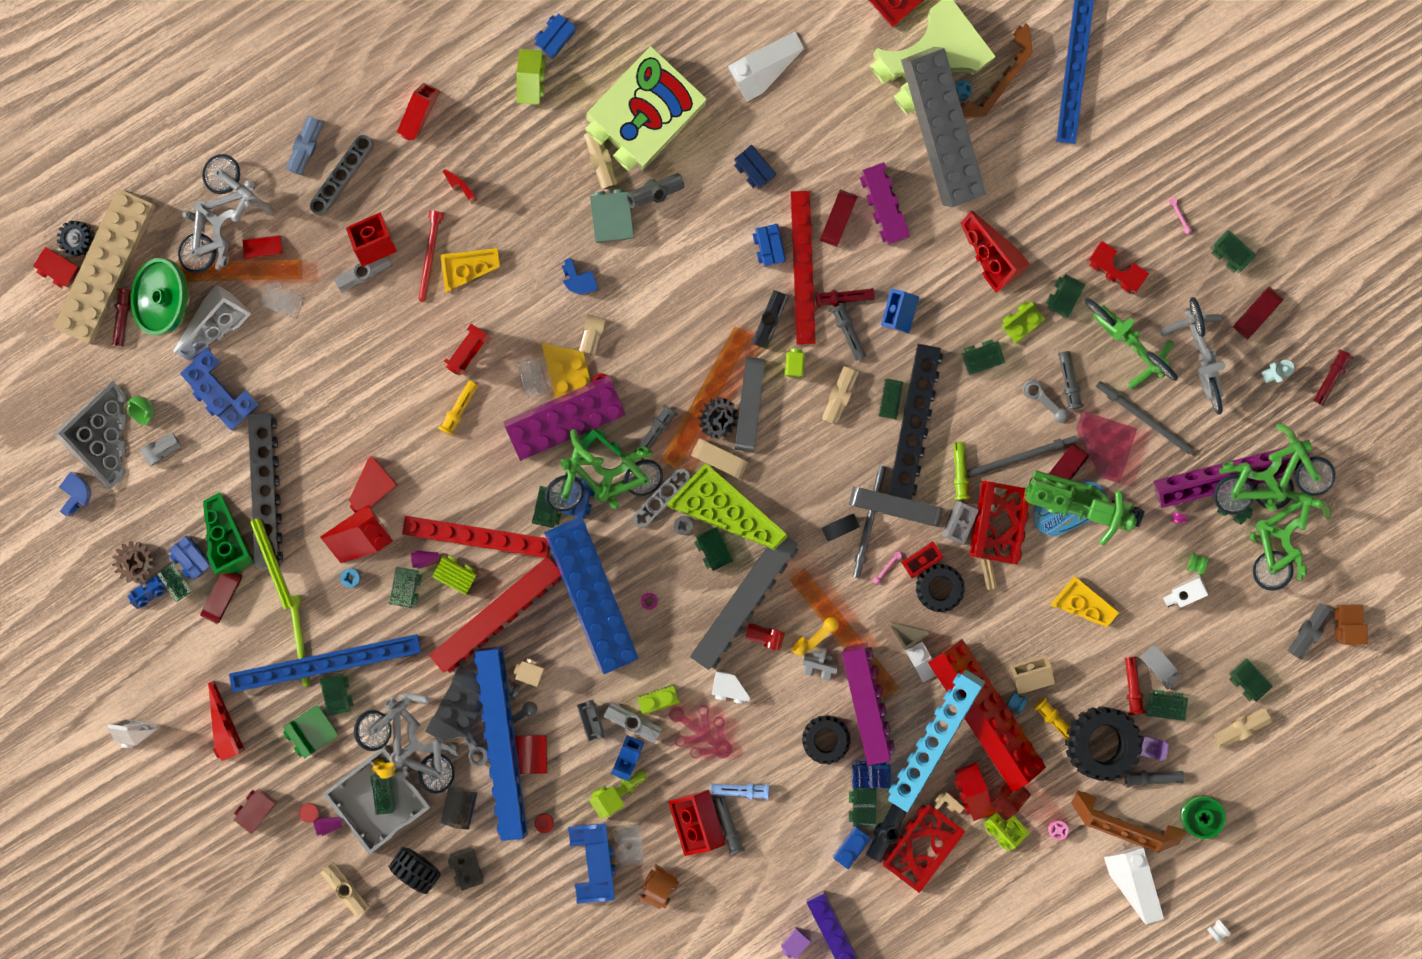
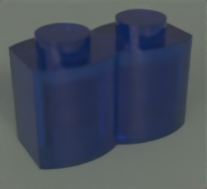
M856 760V764H851V787L891 788V765L886 764V762L867 765L866 760Z

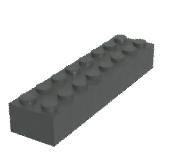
M932 47L901 59L942 205L953 208L985 195V189L945 48Z
M787 537L776 550L768 547L764 550L692 652L690 658L707 670H710L711 667L713 669L717 667L721 661V658H719L722 652L726 653L732 645L730 642L732 637H738L743 630L741 625L744 620L747 622L755 613L752 610L756 604L760 606L765 599L763 594L766 589L771 590L776 583L775 576L778 573L782 574L788 566L785 563L789 557L793 559L799 549L796 548L798 543Z

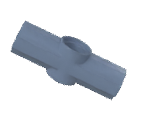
M310 116L307 117L301 134L297 136L294 142L293 153L286 167L287 170L302 176L309 157H312L315 151L316 140L324 124L322 121Z

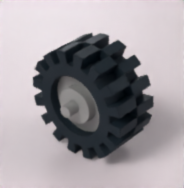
M75 220L62 224L64 228H59L61 234L57 233V236L60 237L57 243L61 244L59 248L64 249L63 252L69 255L81 256L87 254L86 251H89V247L92 244L91 241L94 240V236L91 235L94 234V231L90 230V225Z

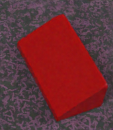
M281 235L242 240L244 259L283 254Z

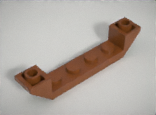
M1027 23L1023 27L1019 25L1013 33L1015 36L1013 42L1025 51L1020 50L1014 58L1016 63L1013 67L1009 65L1002 74L1005 76L1001 83L997 80L991 89L993 94L990 98L986 96L980 103L981 109L969 100L966 104L961 103L965 119L986 116L1033 53L1030 29Z
M1079 790L1071 803L1086 826L1157 853L1179 845L1186 834V831L1167 825L1162 835H1159L1138 825L1125 822L1120 818L1094 810L1096 797Z

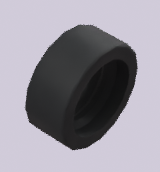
M852 513L822 527V531L829 542L859 528L860 525L855 514Z

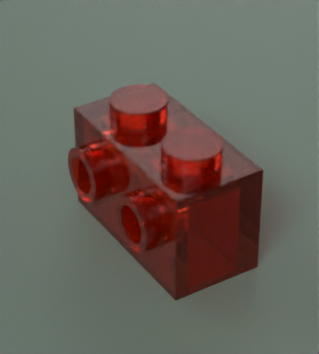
M1005 781L993 795L994 799L990 805L1004 821H1007L1019 812L1031 794L1024 786L1012 792Z

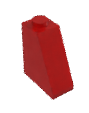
M422 83L413 92L397 130V133L401 134L402 138L414 141L419 136L439 96L440 90Z
M374 456L368 458L350 496L349 502L351 505L349 507L354 513L366 505L372 508L398 486Z

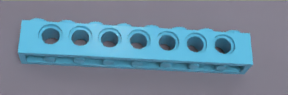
M967 670L962 674H957L953 681L955 684L953 690L949 689L943 698L946 702L943 706L939 705L935 711L936 719L934 722L930 721L925 729L927 731L926 736L920 737L916 744L918 747L916 753L912 752L907 759L909 765L907 768H902L897 776L900 778L897 784L894 783L888 792L891 794L888 801L906 812L913 806L985 684V681ZM959 689L964 690L967 696H961L959 694ZM949 705L955 706L957 708V712H952L949 708ZM940 721L946 722L948 728H943ZM931 737H936L939 744L933 743ZM922 752L927 753L929 759L923 758ZM913 768H917L920 771V775H916L913 772ZM903 784H908L911 790H906Z

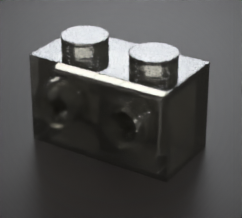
M449 786L440 823L456 829L469 830L478 792L464 787Z
M473 845L450 852V858L447 859L450 868L455 870L456 876H454L457 887H461L463 891L485 882Z

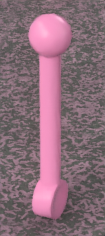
M1171 198L1169 200L1170 205L1174 206L1185 228V233L1190 234L1192 229L1188 227L1179 210L1177 199Z
M900 552L894 553V558L879 576L873 579L874 584H879L881 582L880 579L894 562L901 558Z

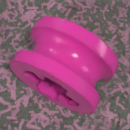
M1172 512L1173 519L1171 522L1188 524L1186 518L1189 517V514Z
M646 593L641 598V605L644 609L652 610L658 604V598L653 593ZM648 596H652V600H655V603L651 604L650 607L646 606L647 603L644 604V599H647Z

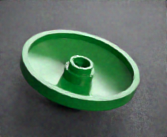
M154 258L140 268L134 279L131 291V309L137 325L145 333L158 336L167 335L177 328L184 317L188 302V286L185 275L178 264L170 259Z

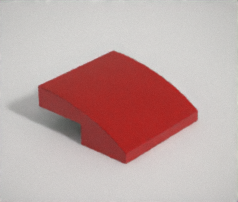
M446 169L442 171L454 191L461 188L471 204L478 200L470 188L458 176Z
M515 735L520 774L548 773L547 735Z

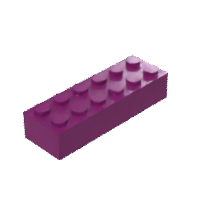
M606 376L503 422L519 460L522 461L570 440V432L573 429L578 431L579 436L625 416L626 413L610 376Z
M867 642L847 646L842 652V657L867 765L890 761L892 755H894L895 745L894 741L889 738V733L891 732L890 723L885 721L887 711L885 703H881V685L876 682L878 677L877 667L872 665V658H874L872 647H868Z

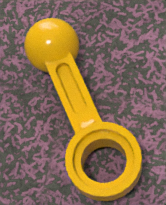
M833 617L825 619L823 626L810 639L805 637L798 639L793 645L791 652L802 656L808 649L812 651L830 632H835L838 629L839 623L837 619Z
M375 758L373 760L374 764L371 765V769L380 778H389L395 775V763H386L382 758Z

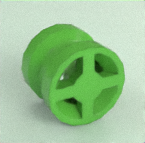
M1192 553L1187 571H1196L1198 574L1203 575L1208 557H1199L1196 553Z

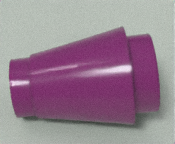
M415 550L414 553H411L412 568L421 569L439 563L438 552Z
M340 816L317 818L318 820L313 821L317 836L322 835L323 837L343 827Z

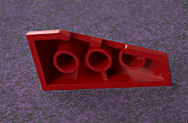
M970 211L960 223L969 244L973 245L977 255L975 258L977 262L980 261L984 272L982 273L984 278L996 293L1020 277L1030 266V263L1019 249L974 211Z
M214 680L208 683L213 741L215 745L213 750L216 757L223 761L245 751V748Z

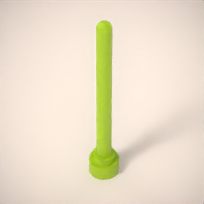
M300 595L291 596L294 606L291 607V615L298 659L306 657L298 610L301 597ZM309 677L301 678L302 685L304 687L309 686Z

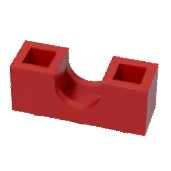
M1101 241L1087 260L1090 263L1089 267L1096 272L1100 270L1105 273V278L1110 282L1114 283L1116 281L1121 284L1120 288L1126 293H1136L1149 273L1135 263H1132L1126 271H1118L1113 265V258L1118 251Z

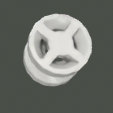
M1219 919L1213 927L1207 929L1219 944L1223 942L1225 936L1229 937L1231 935Z

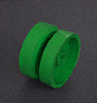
M1195 795L1188 798L1182 805L1180 821L1183 828L1194 837L1210 839L1217 836L1223 830L1226 815L1222 805L1212 797ZM1204 813L1205 818L1202 820L1199 819V817H1202L1201 814Z

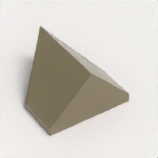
M890 622V627L904 650L928 636L929 633L925 630Z

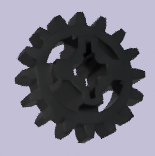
M717 397L716 400L711 398L709 405L705 403V410L700 409V412L703 414L698 417L702 421L699 424V427L703 428L702 432L716 439H720L721 436L727 437V431L732 433L731 427H736L734 420L738 419L734 415L738 412L737 409L733 408L735 404L726 398L722 399L720 397Z

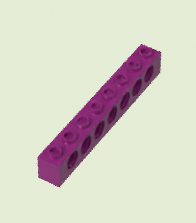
M1286 447L1229 462H1234V465L1247 462L1250 464L1251 470L1262 472L1272 465L1269 455ZM1293 453L1282 457V463L1278 471L1273 475L1275 479L1283 477ZM1300 458L1292 475L1296 473V469L1302 462ZM1223 463L1155 480L1153 482L1156 498L1161 508L1212 496L1220 480L1230 475H1238L1239 472L1232 471L1221 474L1219 472V468H1223ZM1305 466L1302 467L1300 473L1307 471ZM1247 477L1252 485L1265 482L1264 480H1254ZM1235 479L1224 482L1219 488L1218 494L1231 490Z

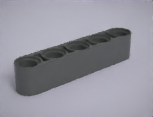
M360 135L354 140L311 200L310 210L315 215L323 216L328 213L371 153L374 144L368 136ZM362 140H368L369 146L366 149H360L359 143ZM352 155H356L358 158L357 163L354 165L348 163V159ZM345 171L346 178L338 180V172ZM330 186L335 187L334 195L327 196L326 189ZM317 202H323L324 208L320 212L315 210Z
M746 357L735 450L754 452L765 363L763 358Z
M855 486L852 488L849 501L850 506L939 527L943 510L940 507Z

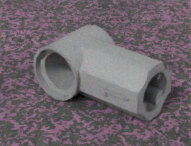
M171 433L157 442L144 446L140 449V452L150 467L162 461L166 455L179 449L181 445L175 434Z

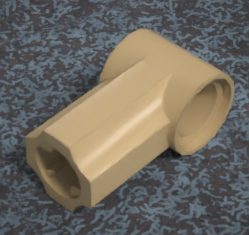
M587 315L579 351L593 355L596 354L600 336H602L605 328L606 319Z

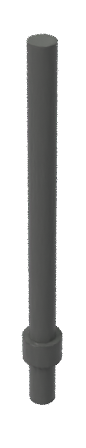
M1101 381L1097 383L1095 387L1105 393L1108 399L1119 403L1187 454L1192 451L1193 448L1119 395L1120 392L1116 389H1111Z
M1075 435L1062 440L1059 438L1053 440V443L967 470V476L970 478L1053 450H1063L1066 446L1078 443L1077 437Z
M879 465L873 491L881 492L886 471L885 466ZM868 510L859 551L855 555L854 562L856 563L852 576L860 579L863 564L866 563L867 557L865 555L876 513L874 511Z

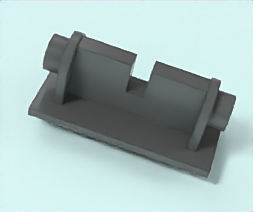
M593 700L577 705L588 742L605 737V730L601 720L597 719L599 716L597 704Z

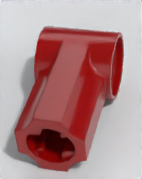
M749 623L745 639L780 651L785 632Z

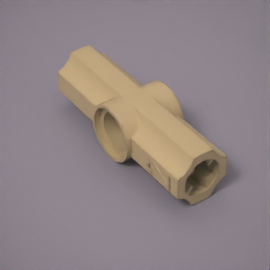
M588 133L585 134L584 138L590 153V161L594 171H596L600 187L604 190L618 185L611 166L612 161L608 150L605 149L604 143L600 145Z
M846 366L843 367L838 377L839 379L834 384L828 398L829 402L821 418L822 420L837 425L842 411L850 399L851 390L859 372Z
M1263 707L1248 716H1242L1232 721L1231 725L1214 733L1213 736L1219 748L1222 749L1237 740L1241 741L1250 737L1256 730L1272 723L1268 712Z
M334 862L320 872L333 888L337 897L342 899L356 917L370 907L354 888L353 883L344 876ZM341 885L349 887V894L341 893Z

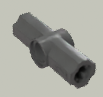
M679 173L659 181L650 179L643 187L628 192L626 198L632 209L652 201L661 203L666 199L667 195L682 190L684 188V181Z
M1319 603L1310 618L1302 624L1298 631V636L1287 651L1302 660L1311 646L1319 640L1323 634V628L1329 622L1334 612Z

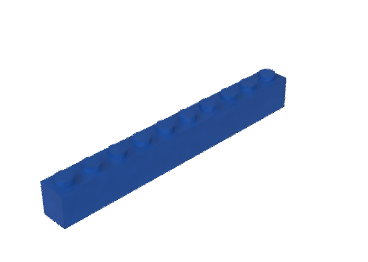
M503 646L481 648L475 652L474 663L478 668L476 679L481 690L479 701L483 705L482 721L485 722L484 738L488 742L487 758L491 764L489 775L493 779L492 796L496 801L494 813L498 817L497 833L500 835L501 841L524 839L528 835Z

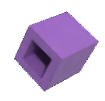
M795 928L781 944L783 948L782 953L789 959L791 957L797 959L811 943V940L798 928Z

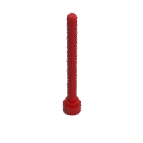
M429 210L428 218H430L431 227L418 297L420 302L426 300L438 226L441 224V220L444 219V212Z

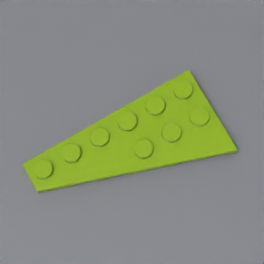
M706 463L666 504L674 510L772 550H776L788 537L783 530Z

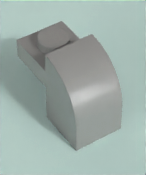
M1152 645L1140 656L1144 664L1167 690L1182 678L1175 666L1155 645Z

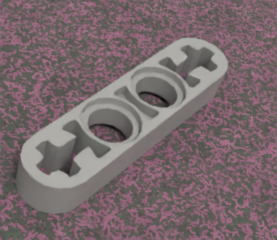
M676 470L633 516L636 526L646 527L666 507V504L690 480V474L687 470ZM685 472L687 480L685 482L680 481L677 484L680 488L677 490L675 485L669 481L673 479L675 482L678 479L677 473L682 474ZM667 485L674 489V493L670 497H666L663 494V488ZM654 499L658 500L661 504L660 508L656 511L652 510L649 506L650 502ZM646 506L648 511L654 515L650 517L648 514L645 518L647 522L639 524L637 522V515H643L646 512L643 508Z

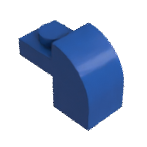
M572 258L564 260L565 265H562L565 277L569 276L570 278L563 280V283L569 291L577 295H586L598 291L592 271L577 275Z
M70 472L59 486V488L71 496L59 511L65 516L74 515L80 508L78 504L81 503L83 506H87L91 498V490L88 483L75 472Z
M627 735L611 774L629 781L645 742Z

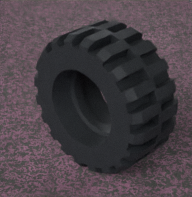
M1104 706L1092 707L1087 712L1078 714L1079 718L1073 719L1071 722L1072 728L1067 730L1066 734L1069 735V739L1065 740V745L1068 746L1066 754L1071 758L1070 763L1072 766L1076 767L1077 771L1086 775V777L1098 781H1115V778L1121 779L1125 777L1124 773H1130L1134 769L1132 765L1138 764L1140 759L1137 758L1138 753L1142 754L1143 749L1139 747V743H1142L1143 740L1142 736L1138 735L1140 729L1134 725L1135 721L1123 711ZM1110 726L1118 735V750L1110 760L1099 762L1090 754L1089 739L1097 728Z

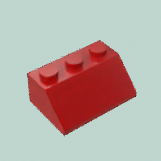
M709 790L695 792L668 801L684 856L709 852L726 845Z

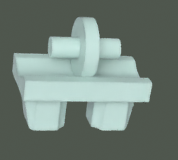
M1278 360L1270 364L1271 368L1264 370L1262 375L1266 383L1275 379L1278 383L1283 381L1286 376H1290L1294 372L1295 367L1290 360H1282L1281 362Z

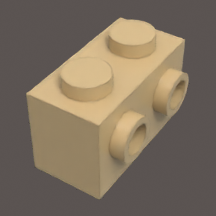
M1047 655L1010 665L1013 683L1018 694L1055 684L1052 667Z
M528 657L527 660L523 659L522 662L517 663L514 674L517 675L516 680L538 687L545 666L538 664L539 660Z

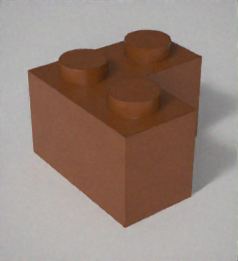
M1336 605L1337 609H1334V620H1337V628L1334 629V638L1337 640V643L1344 645L1368 644V625L1364 624L1363 605Z

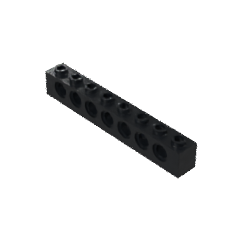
M917 344L888 495L912 499V495L916 496L918 485L914 483L915 478L920 476L921 466L918 463L919 458L924 456L925 447H922L923 439H927L929 428L925 427L927 420L930 421L932 409H929L930 401L934 402L936 390H933L934 382L938 383L940 372L937 371V365L941 364L943 359V353L940 352L941 348ZM924 360L931 361L932 369L930 371L922 368ZM920 379L928 381L929 386L926 390L919 388L918 382ZM916 398L924 399L925 406L919 409L915 406ZM914 416L921 419L919 427H913L911 424V419ZM910 435H914L918 439L915 446H910L907 443ZM906 454H911L914 457L913 464L906 465L903 459ZM902 473L910 475L909 483L903 484L900 481Z
M271 413L248 414L253 520L260 518L263 526L267 523L272 526L273 530L267 536L269 542L273 545V552L278 565L281 567L283 551H280V544H282L283 538L282 532H279V525L282 523L281 513H278L281 497L280 494H277V486H280V477L276 475V467H279V458L275 456V448H278L277 436L274 437V429H277V418L273 417ZM261 428H266L268 431V435L264 439L259 436ZM263 447L269 450L266 458L260 456V449ZM264 466H267L270 470L267 477H263L260 472ZM265 485L271 489L268 496H264L261 492L262 487ZM266 504L270 505L272 509L269 515H265L262 511L263 506ZM253 531L255 568H268Z

